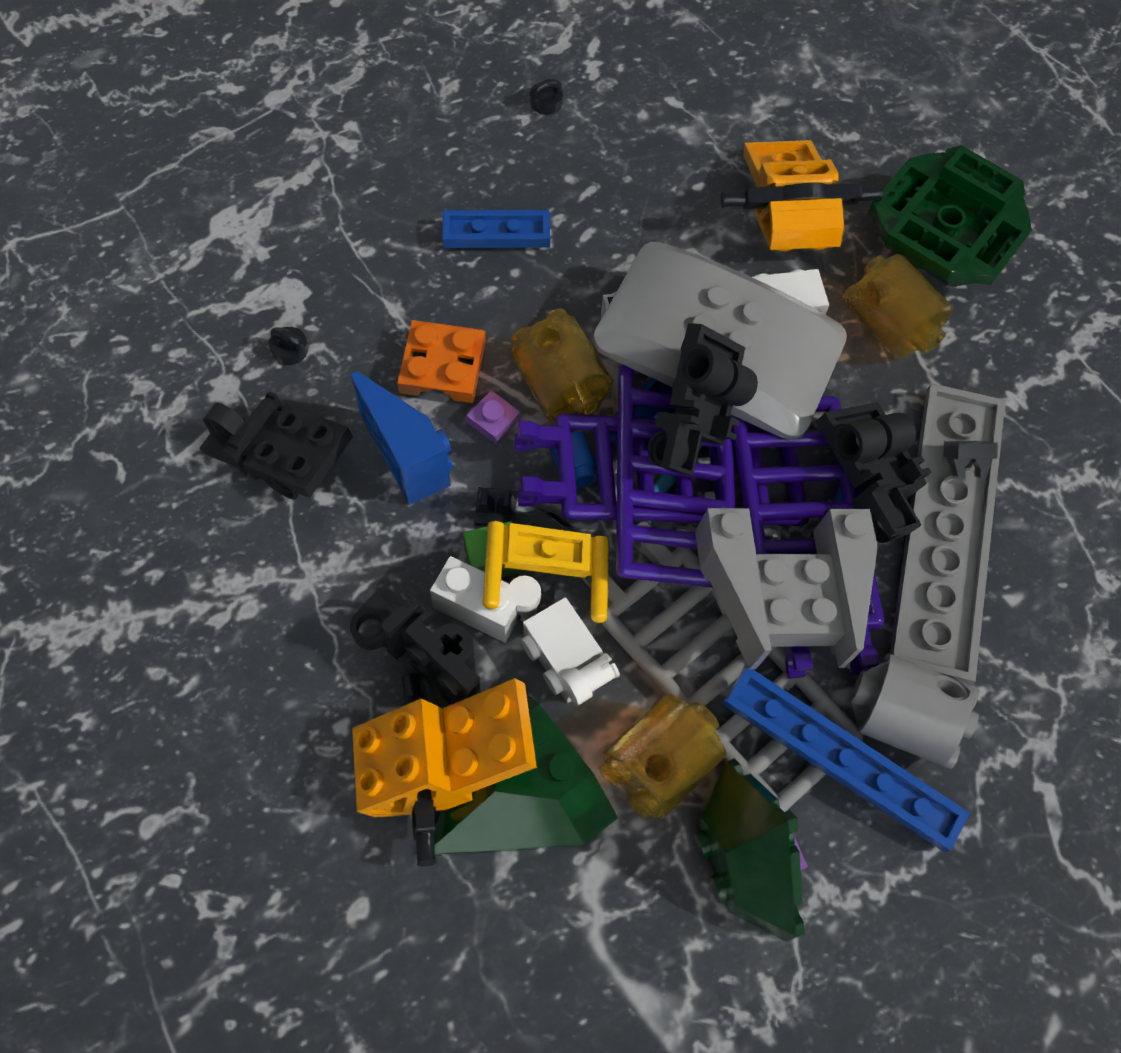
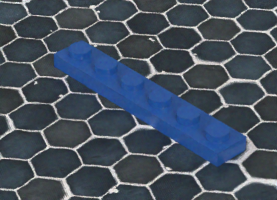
M748 666L742 670L722 705L941 851L947 852L952 850L970 814L968 811L755 670H749Z

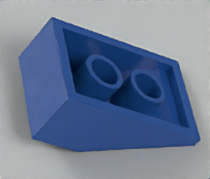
M357 371L350 374L359 413L407 504H413L450 487L449 471L453 470V464L448 455V452L451 451V446L445 432L442 429L436 431L429 417Z

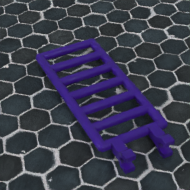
M618 363L616 572L623 578L713 588L710 581L706 582L703 573L699 569L633 562V542L697 549L695 532L633 525V505L705 514L708 508H735L733 442L729 439H725L724 445L700 442V446L717 448V465L696 463L693 476L655 466L651 463L648 456L633 455V437L652 439L656 433L663 431L661 427L655 426V424L633 421V404L676 410V407L670 405L671 393L634 389V372H640ZM633 471L718 481L719 500L633 489Z
M822 396L815 412L840 410V401L834 396ZM730 415V417L739 420V426H732L731 429L732 433L737 434L736 439L733 440L743 505L744 508H749L756 554H817L815 539L766 540L763 519L824 517L830 509H855L851 501L859 495L858 488L854 489L836 456V465L754 468L750 448L830 445L826 442L821 430L806 431L802 437L788 440L770 432H748L746 421ZM840 481L843 501L760 504L756 483ZM875 572L864 648L850 662L852 675H860L862 670L867 671L870 667L879 665L878 656L874 646H872L869 630L879 629L884 624ZM807 646L785 647L787 679L804 678L806 676L805 671L813 669L811 654Z
M562 413L555 418V426H539L532 421L519 420L518 433H515L514 437L515 451L557 448L559 482L542 481L537 477L522 476L521 488H518L517 492L518 506L528 507L539 505L540 503L561 504L562 514L568 519L616 520L617 501L610 431H618V416ZM633 417V421L655 424L656 418ZM746 422L748 432H768ZM571 429L594 430L601 504L577 503ZM633 437L634 455L648 456L649 440L647 438ZM708 447L710 464L717 465V448ZM781 447L784 467L800 466L797 448ZM750 448L754 468L764 467L761 448ZM636 471L638 490L654 492L652 473ZM675 476L677 495L693 497L691 478ZM713 481L715 499L719 500L718 481ZM787 482L790 502H806L803 482ZM756 483L760 504L769 503L767 484ZM633 505V521L700 523L704 514ZM809 518L763 519V525L804 526L808 523Z

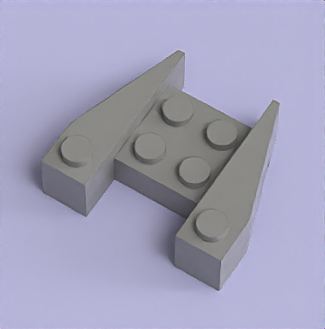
M749 508L707 509L695 530L700 570L706 582H711L719 598L717 604L723 616L727 615L738 637L736 643L749 670L757 669L772 651L771 647L834 646L838 668H845L863 650L878 548L870 509H830L813 531L817 554H756Z

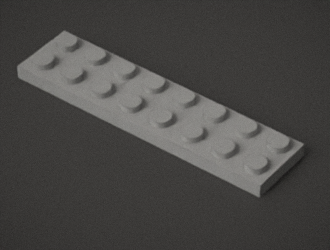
M931 383L926 390L917 457L922 456L925 460L920 464L921 469L930 468L932 473L924 478L927 484L911 497L910 506L919 519L921 526L906 535L890 654L965 684L972 685L976 682L1006 400ZM944 441L997 442L998 456L997 459H992L987 477H974L975 467L972 462L965 468V478L954 477L948 457H944Z

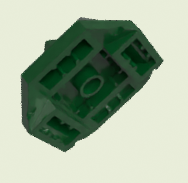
M962 145L948 148L942 153H929L909 158L884 187L883 199L881 201H872L869 213L886 248L911 262L914 269H922L950 287L973 283L992 285L1032 231L1029 211L1024 200L1026 194L1023 180Z

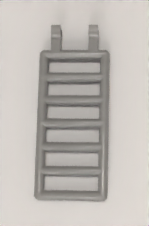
M646 521L638 524V526L651 527ZM633 542V546L639 552L645 554L653 564L680 567L683 564L686 568L700 570L699 558L690 548L678 547L671 553L665 545ZM608 574L607 620L601 624L726 763V761L735 758L741 764L743 775L751 773L779 800V808L784 812L787 811L826 773L810 764L780 793L776 794L759 774L788 748L772 739L750 760L746 761L730 741L751 723L735 714L717 729L701 711L703 707L739 677L742 670L748 666L742 653L690 697L673 680L674 676L733 628L727 615H721L663 665H660L645 648V646L707 595L711 594L718 600L719 598L714 588L693 586L633 635L619 620L618 616L660 582L638 579L623 591ZM592 576L581 578L591 588ZM771 647L772 651L768 656L783 671L773 683L785 691L796 685L813 703L809 707L862 741L863 734L857 731V725L806 671L804 678L787 679L785 649L783 647Z

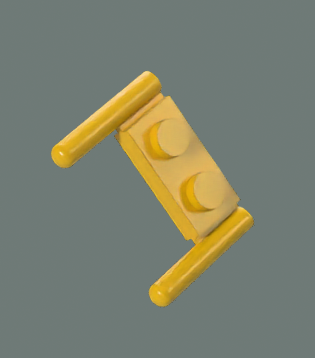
M499 521L489 522L483 606L489 610L496 609L499 606L502 564H504L505 568L581 578L592 576L591 620L595 623L605 622L608 612L609 539L606 536L591 537V534L514 523H510L508 526Z

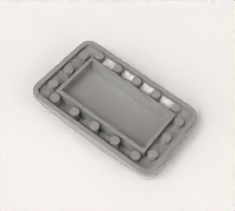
M661 242L645 244L640 249L595 329L593 344L596 350L614 361L672 387L676 379L681 356V345L685 338L688 323L703 324L746 347L742 365L753 370L757 376L758 387L754 397L745 405L732 406L731 415L784 439L793 440L802 437L811 423L845 345L847 334L843 326L804 302L718 262Z

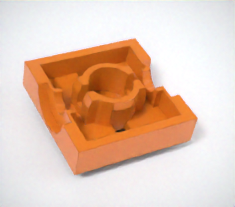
M412 320L397 382L399 393L419 396L421 392L430 393L431 390L442 391L444 395H449L453 401L473 404L486 343V330ZM414 352L427 353L426 358L423 356L413 357ZM459 358L474 360L473 365L459 362Z

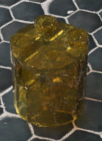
M895 254L887 259L882 255L875 257L865 267L864 272L866 275L858 283L850 286L841 297L849 311L897 360L908 357L917 350L922 354L933 350L946 336L942 328L950 319L954 308L901 254Z
M556 309L550 312L544 320L537 322L531 327H522L512 335L511 340L514 343L511 350L512 359L545 417L550 422H555V418L562 413L593 415L599 410L601 403L613 389L614 380L574 316L568 315L565 309Z
M664 694L603 752L602 759L604 762L598 767V770L612 786L617 787L620 785L631 798L627 802L638 816L644 820H647L650 816L664 820L724 760L727 754L722 741L715 732L719 727L718 721L704 705L699 702H693L689 705L673 694ZM645 763L649 765L651 769V778H649L646 774Z

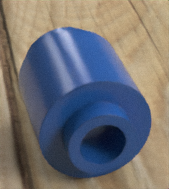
M571 429L576 490L596 481L597 464L584 433L575 432ZM549 448L559 474L557 448Z

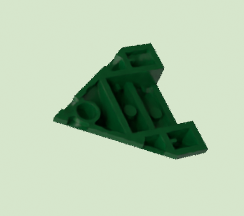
M527 694L537 768L472 792V801L448 810H440L434 832L435 856L466 852L474 854L535 850L543 847L558 846L581 847L614 823L618 817L594 773L541 705Z
M734 758L726 761L717 776L696 824L698 832L693 834L695 845L701 858H708L714 873L713 876H710V883L719 903L725 902L729 913L785 941H790L805 934L804 921L796 905L803 903L800 851L794 845L795 838L793 834L798 831L797 816L790 810L784 812L779 808V800L751 773L743 775L741 764Z

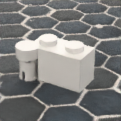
M450 556L430 590L434 609L506 643L515 627L518 615H521V621H526L536 615L537 606L541 599V588L534 578L519 576L513 579L510 584L501 580L500 604L496 609L489 610L482 603L485 572Z
M566 597L523 622L524 638L520 639L525 652L532 661L537 658L546 670L543 673V677L554 695L561 693L567 703L572 701L576 706L593 697V691L620 676L616 664H609L612 658L607 653L603 654L602 649Z

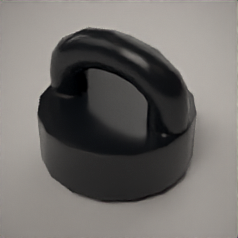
M547 79L535 84L531 88L530 104L534 111L549 115L558 112L562 108L563 91L559 80Z
M274 327L271 329L269 347L276 361L285 365H294L306 357L308 342L300 329L295 327Z

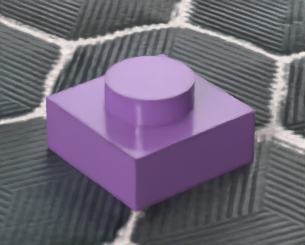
M491 390L466 415L467 423L494 444H497L520 420V411Z

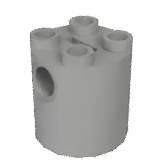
M887 653L878 666L867 671L862 670L853 688L850 702L852 703L859 733L951 770L959 757V743L962 737L970 739L977 727L979 714L972 712L977 703L980 690Z

